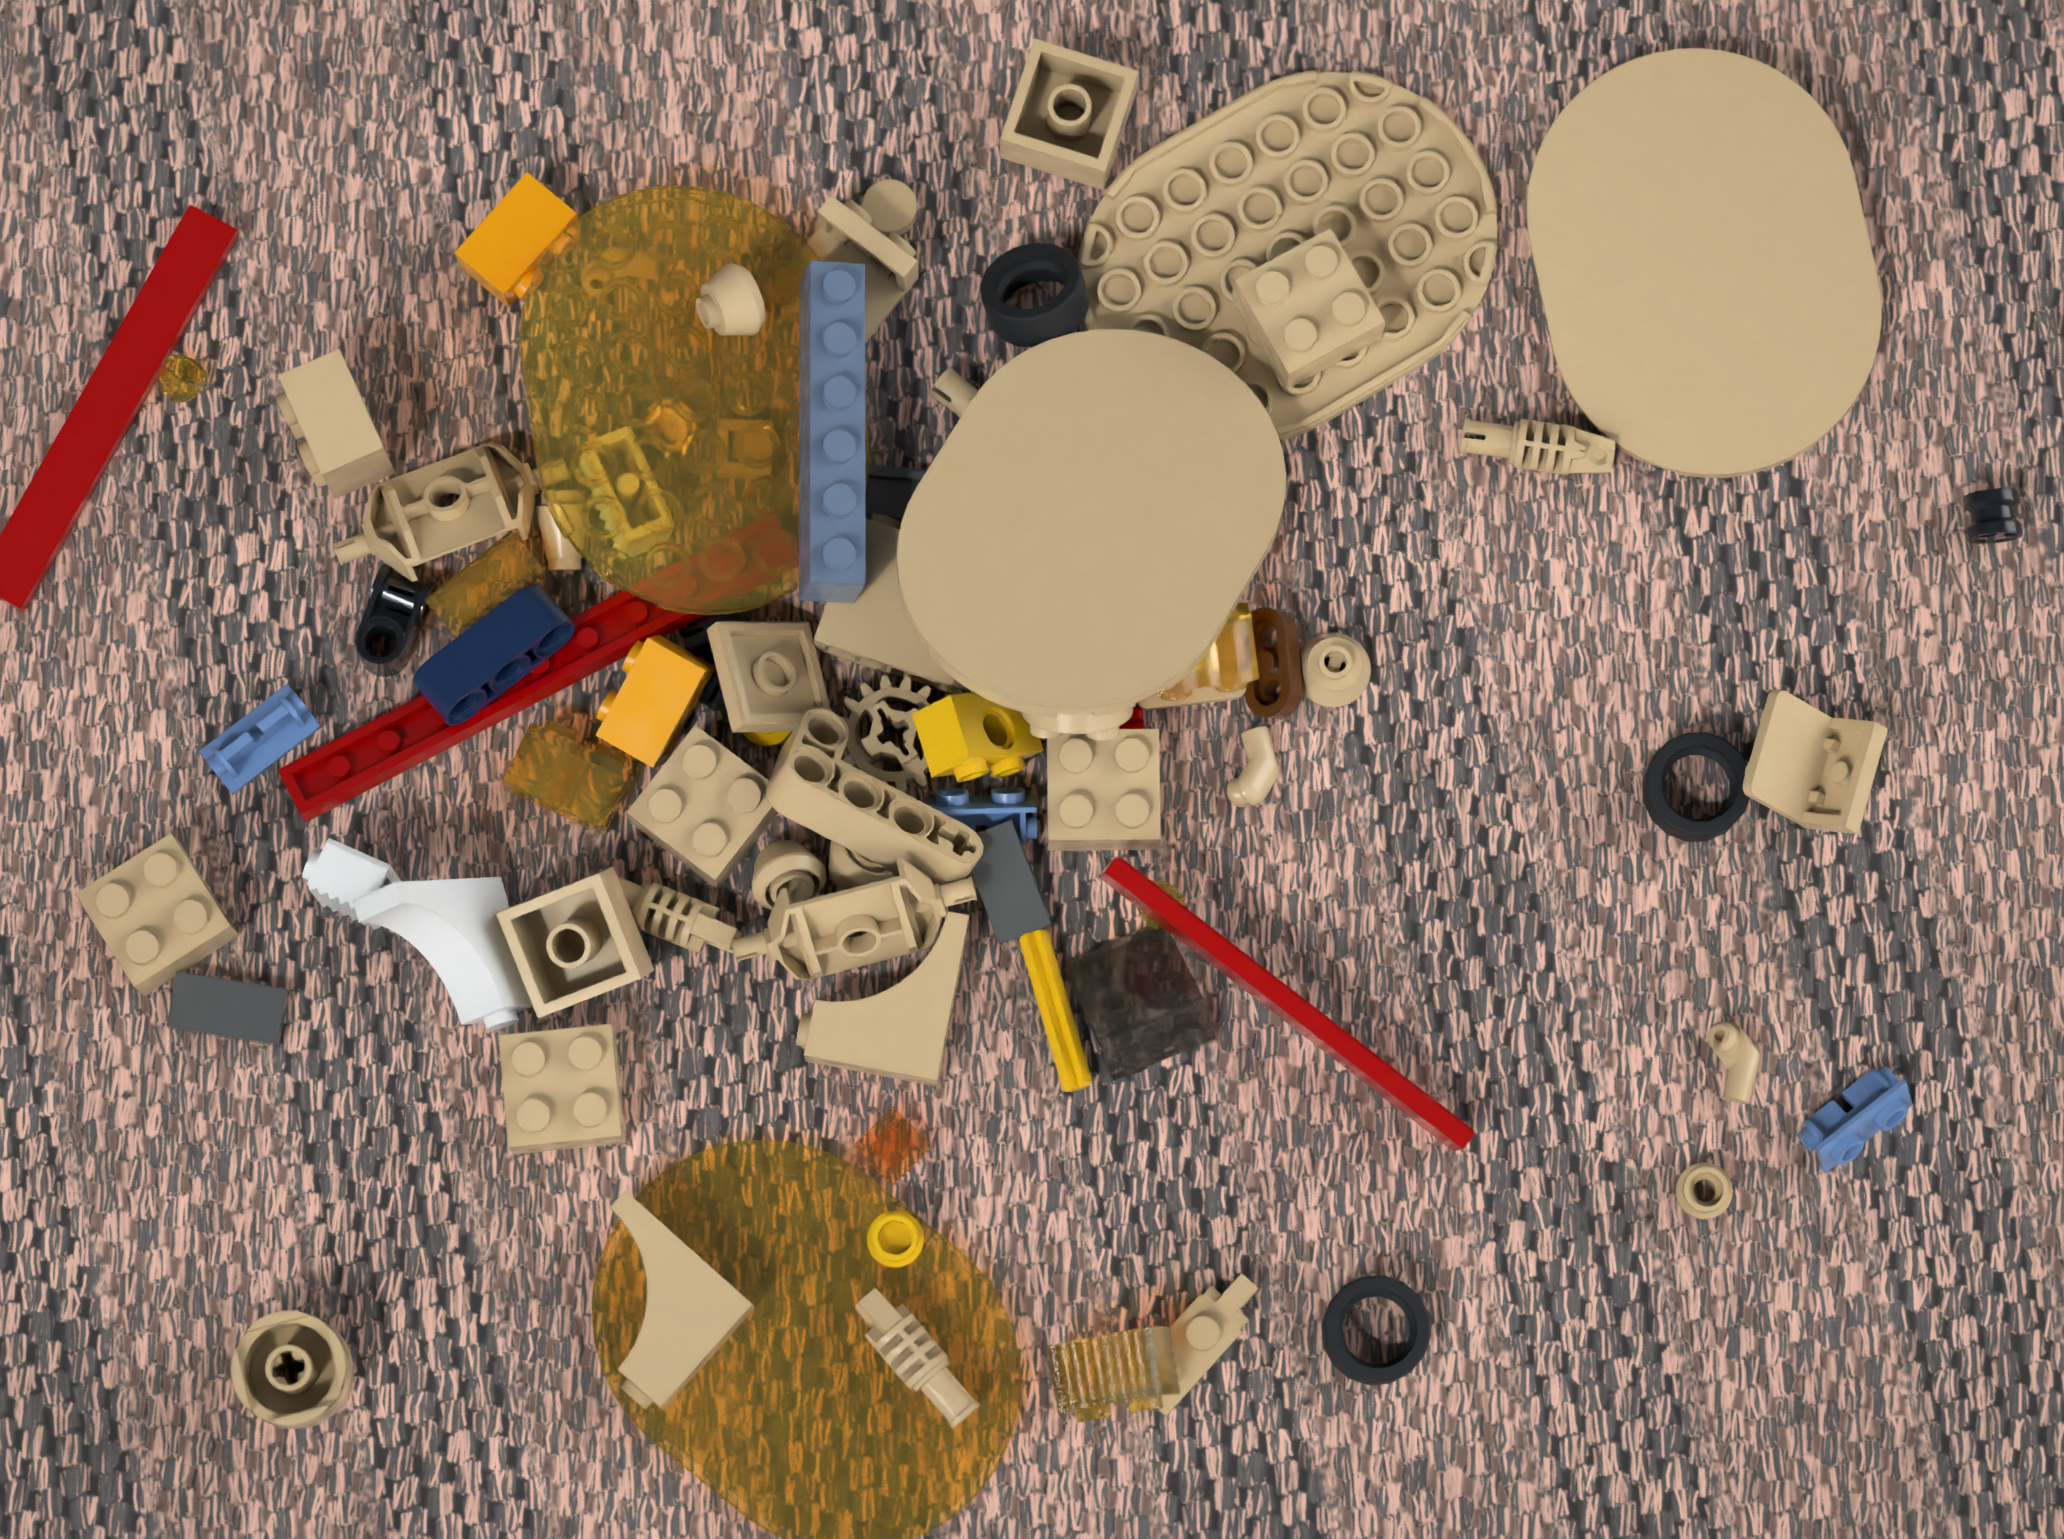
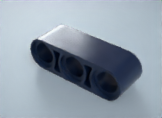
M533 583L527 585L423 663L415 673L413 684L449 726L461 724L473 717L567 644L573 636L575 624L540 584Z

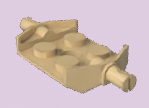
M489 442L376 484L368 496L366 523L361 524L364 533L332 544L341 566L371 553L373 556L378 554L383 562L414 582L418 579L413 567L516 528H518L522 541L528 539L536 505L535 495L540 494V490L569 481L570 478L562 458L531 470L528 462L522 464L503 445ZM450 493L460 495L459 499L450 506L438 507L434 505L443 495Z
M898 858L896 862L900 876L873 881L866 885L816 896L790 904L787 889H780L768 919L769 927L764 928L763 932L731 939L736 960L740 962L741 960L770 953L772 961L778 960L796 980H811L927 950L937 941L941 917L947 916L945 907L978 900L972 876L939 886L938 883L933 884L931 878L903 858ZM867 931L866 934L858 937H848V935L854 932Z

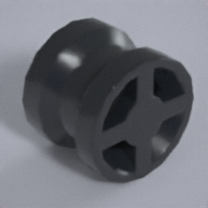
M2004 488L1987 489L1964 496V509L1971 515V525L1966 530L1968 542L1975 544L2001 543L2016 540L2023 536L2022 523L2016 520L2015 508L2020 503L2019 491Z

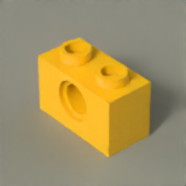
M974 692L951 694L912 713L931 777L955 775L957 782H965L979 778L992 771L994 778H1001L1025 769L1023 760L1044 751L1040 738L1030 734V724L1023 718L1020 711L1001 706Z

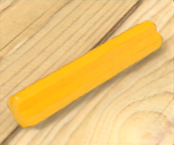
M1038 929L1031 933L1027 932L1020 936L1019 943L1062 1089L1065 1092L1084 1089L1091 1085L1092 1078L1049 932L1046 929Z

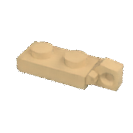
M1242 1273L1223 1294H1220L1211 1286L1203 1295L1200 1294L1130 1370L1124 1377V1380L1166 1417L1242 1334L1241 1329L1247 1324L1249 1319L1239 1310L1259 1288Z

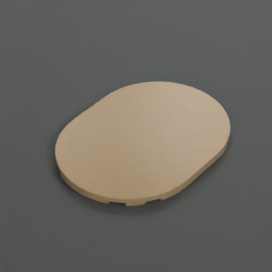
M1704 48L1660 51L1630 60L1596 78L1565 106L1544 137L1534 161L1527 195V228L1554 357L1564 385L1579 411L1605 437L1615 440V446L1624 453L1641 462L1644 461L1684 476L1730 478L1750 475L1788 462L1816 445V442L1827 435L1843 420L1862 392L1874 364L1882 322L1879 280L1854 170L1840 133L1828 114L1808 92L1782 72L1744 55Z
M1316 70L1287 75L1267 82L1154 146L1125 168L1108 187L1104 197L1096 207L1089 224H1087L1078 258L1090 301L1086 317L1081 323L1083 331L1098 329L1138 330L1170 337L1196 347L1224 364L1248 385L1269 414L1280 441L1307 433L1425 365L1447 348L1467 326L1487 290L1497 252V207L1491 181L1474 145L1451 117L1431 100L1424 96L1421 98L1412 91L1392 83L1390 79L1353 70L1351 73H1316ZM1331 228L1386 321L1382 338L1285 390L1232 298L1234 279Z
M1098 329L1076 332L1045 341L1011 359L982 385L917 485L908 502L901 522L897 546L899 593L910 625L914 626L919 637L929 649L930 656L951 677L981 697L1006 708L1044 717L1057 718V714L1092 713L1096 717L1117 713L1135 707V703L1160 692L1164 688L1168 690L1175 686L1208 653L1265 559L1276 537L1286 493V468L1280 439L1269 414L1248 385L1224 364L1196 347L1156 333L1127 329Z

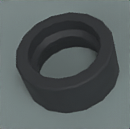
M1030 243L1012 248L993 261L984 272L980 284L982 303L991 329L1001 340L1017 347H1034L1050 339L1073 333L1085 319L1090 304L1079 261L1069 250L1051 243ZM1046 281L1057 282L1065 286L1056 298L1041 306L1019 309L1005 305L1014 292L1029 284Z
M1708 732L1685 733L1667 741L1649 762L1642 781L1643 803L1651 820L1667 835L1686 842L1709 841L1725 834L1743 815L1750 799L1743 792V781L1747 763L1742 753L1728 740ZM1689 755H1702L1713 759L1724 769L1729 780V796L1725 806L1717 814L1706 819H1690L1680 815L1670 806L1665 796L1664 780L1668 769L1677 760Z
M1385 1275L1364 1276L1343 1286L1328 1304L1321 1325L1323 1347L1332 1365L1348 1379L1366 1385L1390 1384L1408 1375L1425 1356L1431 1338L1430 1316L1420 1295L1403 1281ZM1368 1297H1382L1393 1301L1403 1310L1409 1321L1410 1335L1406 1348L1397 1358L1387 1363L1371 1364L1359 1360L1349 1351L1343 1339L1342 1326L1346 1313L1355 1303Z

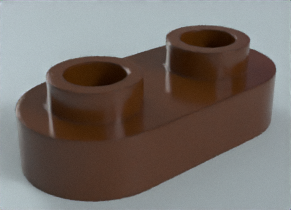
M1267 607L1257 608L1245 617L1239 632L1246 683L1245 701L1249 709L1258 716L1283 719L1290 716L1298 708L1303 693L1297 627L1293 618L1284 611ZM1276 630L1277 641L1273 645L1271 639L1273 632ZM1281 684V693L1277 699V688Z

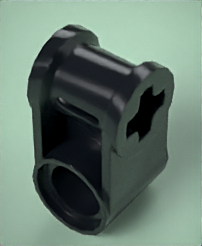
M387 564L381 566L373 582L368 605L355 638L356 648L362 664L370 673L379 677H390L398 674L405 668L419 632L426 623L433 606L438 587L437 582L430 579L425 583L419 581L412 582L408 578L394 573L391 566ZM387 636L397 640L395 650L388 656L374 657L368 653L369 646L378 637Z

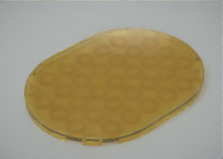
M685 185L657 186L619 195L586 212L563 231L540 261L530 282L519 324L520 367L538 475L547 506L561 534L565 539L568 538L573 547L590 564V568L622 592H630L644 600L658 604L657 607L666 610L701 615L731 614L752 610L773 603L791 594L799 587V282L810 260L821 261L810 245L783 220L759 205L724 191ZM727 263L745 267L755 279L761 292L766 319L759 332L753 336H721L714 328L706 329L697 313L695 302L696 298L701 297V286ZM865 419V493H866L867 482H868V476H869L870 449H869L868 431H867V425H866V419Z
M746 1140L723 1144L701 1151L681 1160L662 1172L634 1198L750 1301L755 1308L664 1411L654 1402L645 1410L620 1388L627 1378L618 1368L627 1358L640 1333L647 1303V1281L642 1256L637 1243L626 1225L620 1219L617 1221L605 1244L596 1272L592 1298V1329L599 1362L613 1395L637 1428L652 1442L743 1516L781 1539H917L933 1532L950 1521L982 1491L1002 1460L1014 1430L1021 1386L1020 1361L1014 1332L999 1296L974 1262L954 1244L852 1164L828 1152L789 1141ZM885 1212H906L913 1216L922 1228L924 1236L922 1251L915 1261L905 1267H886L877 1262L869 1251L867 1245L869 1227L879 1215ZM876 1288L895 1309L902 1303L906 1306L939 1347L948 1355L949 1358L947 1360L950 1364L947 1369L971 1397L980 1404L968 1418L954 1429L950 1427V1423L922 1390L917 1393L913 1389L910 1390L865 1338L864 1335L871 1328L856 1311L855 1305L872 1289Z

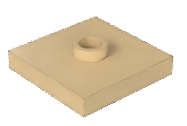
M809 621L715 622L707 629L732 733L794 731L808 710L818 707L832 711Z

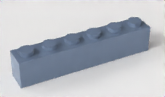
M810 260L799 282V601L854 603L866 585L865 264Z

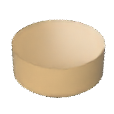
M894 179L881 180L873 184L864 195L862 208L873 219L870 225L886 237L891 232L900 236L913 226L917 217V201L913 191L905 183Z

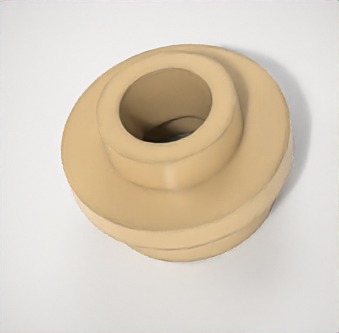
M1705 1162L1691 1165L1684 1170L1677 1180L1675 1192L1678 1204L1685 1213L1691 1217L1706 1220L1719 1216L1728 1208L1733 1196V1187L1729 1176L1722 1168ZM1699 1181L1708 1182L1713 1188V1198L1708 1202H1702L1694 1195V1185Z

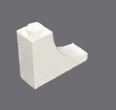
M501 877L394 882L353 900L359 922L377 924L394 931L409 941L429 961L451 996L461 1025L485 1023L487 1031L501 1029L519 1022L517 1013L533 1007L496 913L510 907Z

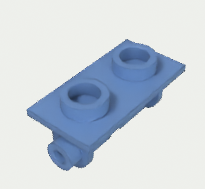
M286 684L198 752L231 794L234 795L315 733L321 726L297 694Z
M999 787L992 789L989 796H969V791L966 789L948 788L936 791L935 797H925V804L967 825L975 832V825H987L988 829L1013 819L1022 845H1026V839H1037V816L1026 817V813L1037 812L1036 794H1025V789Z
M1886 1066L1878 1071L1872 1068L1842 1092L1843 1098L1853 1107L1851 1111L1846 1114L1832 1100L1802 1123L1804 1129L1797 1136L1807 1150L1812 1152L1816 1149L1820 1166L1824 1173H1827L1837 1164L1845 1165L1851 1162L1860 1154L1866 1141L1880 1130L1888 1131L1894 1128L1905 1118L1908 1109L1912 1106L1908 1085L1904 1078L1898 1082L1896 1076Z

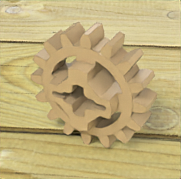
M881 676V690L875 692L864 682L860 685L863 699L859 703L847 697L843 701L844 708L850 714V717H841L849 731L848 741L844 752H848L849 755L842 761L890 786H896V789L905 794L907 793V784L914 782L922 791L926 790L927 781L925 774L929 771L925 756L920 760L915 750L919 736L912 713L930 705L928 702L932 694L931 688L926 685L916 694L911 691V678L907 676L904 677L899 688H892L888 676ZM900 702L914 708L908 712L890 709L887 703ZM867 714L872 723L870 734L861 739V743L857 745V729L861 720ZM882 718L896 732L906 730L903 733L905 755L891 741L882 744L885 739ZM879 761L898 765L901 771H883L875 768L873 765Z

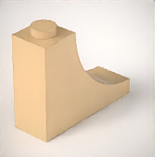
M872 514L871 519L866 518V585L854 603H826L814 637L816 650L902 679L905 676L910 677L911 682L923 686L928 685L932 689L950 695L973 693V691L951 677L933 660L929 654V649L919 637L914 626L910 625L902 605L897 574V546L901 522L885 515Z
M947 911L940 935L930 953L909 976L893 987L859 1000L842 1002L815 1000L812 1014L802 1012L796 1038V1046L805 1047V1061L938 1087L970 924L969 915Z
M624 1191L610 1208L626 1225L637 1243L646 1272L647 1303L644 1320L637 1340L627 1358L618 1368L627 1378L620 1388L645 1410L654 1402L664 1411L755 1308L750 1301L627 1191Z

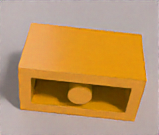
M526 172L454 254L462 270L509 308L517 298L525 301L537 290L544 278L540 272L554 257L562 260L572 251L580 238L577 231L581 227L577 213Z
M661 635L648 637L645 643L638 640L623 663L622 670L626 671L628 675L619 692L612 689L603 700L597 712L596 718L602 721V724L595 736L652 768L663 765L697 705L716 666Z

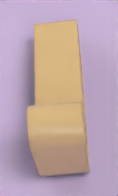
M814 707L808 710L779 753L766 789V795L771 806L783 816L860 854L864 858L883 866L899 875L896 859L903 858L931 878L933 884L938 883L940 886L966 879L983 855L984 846L978 834L956 819L842 761L841 757L849 736L846 723L839 715L829 709Z

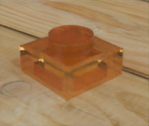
M892 1107L853 1145V1148L894 1187L933 1149V1146Z

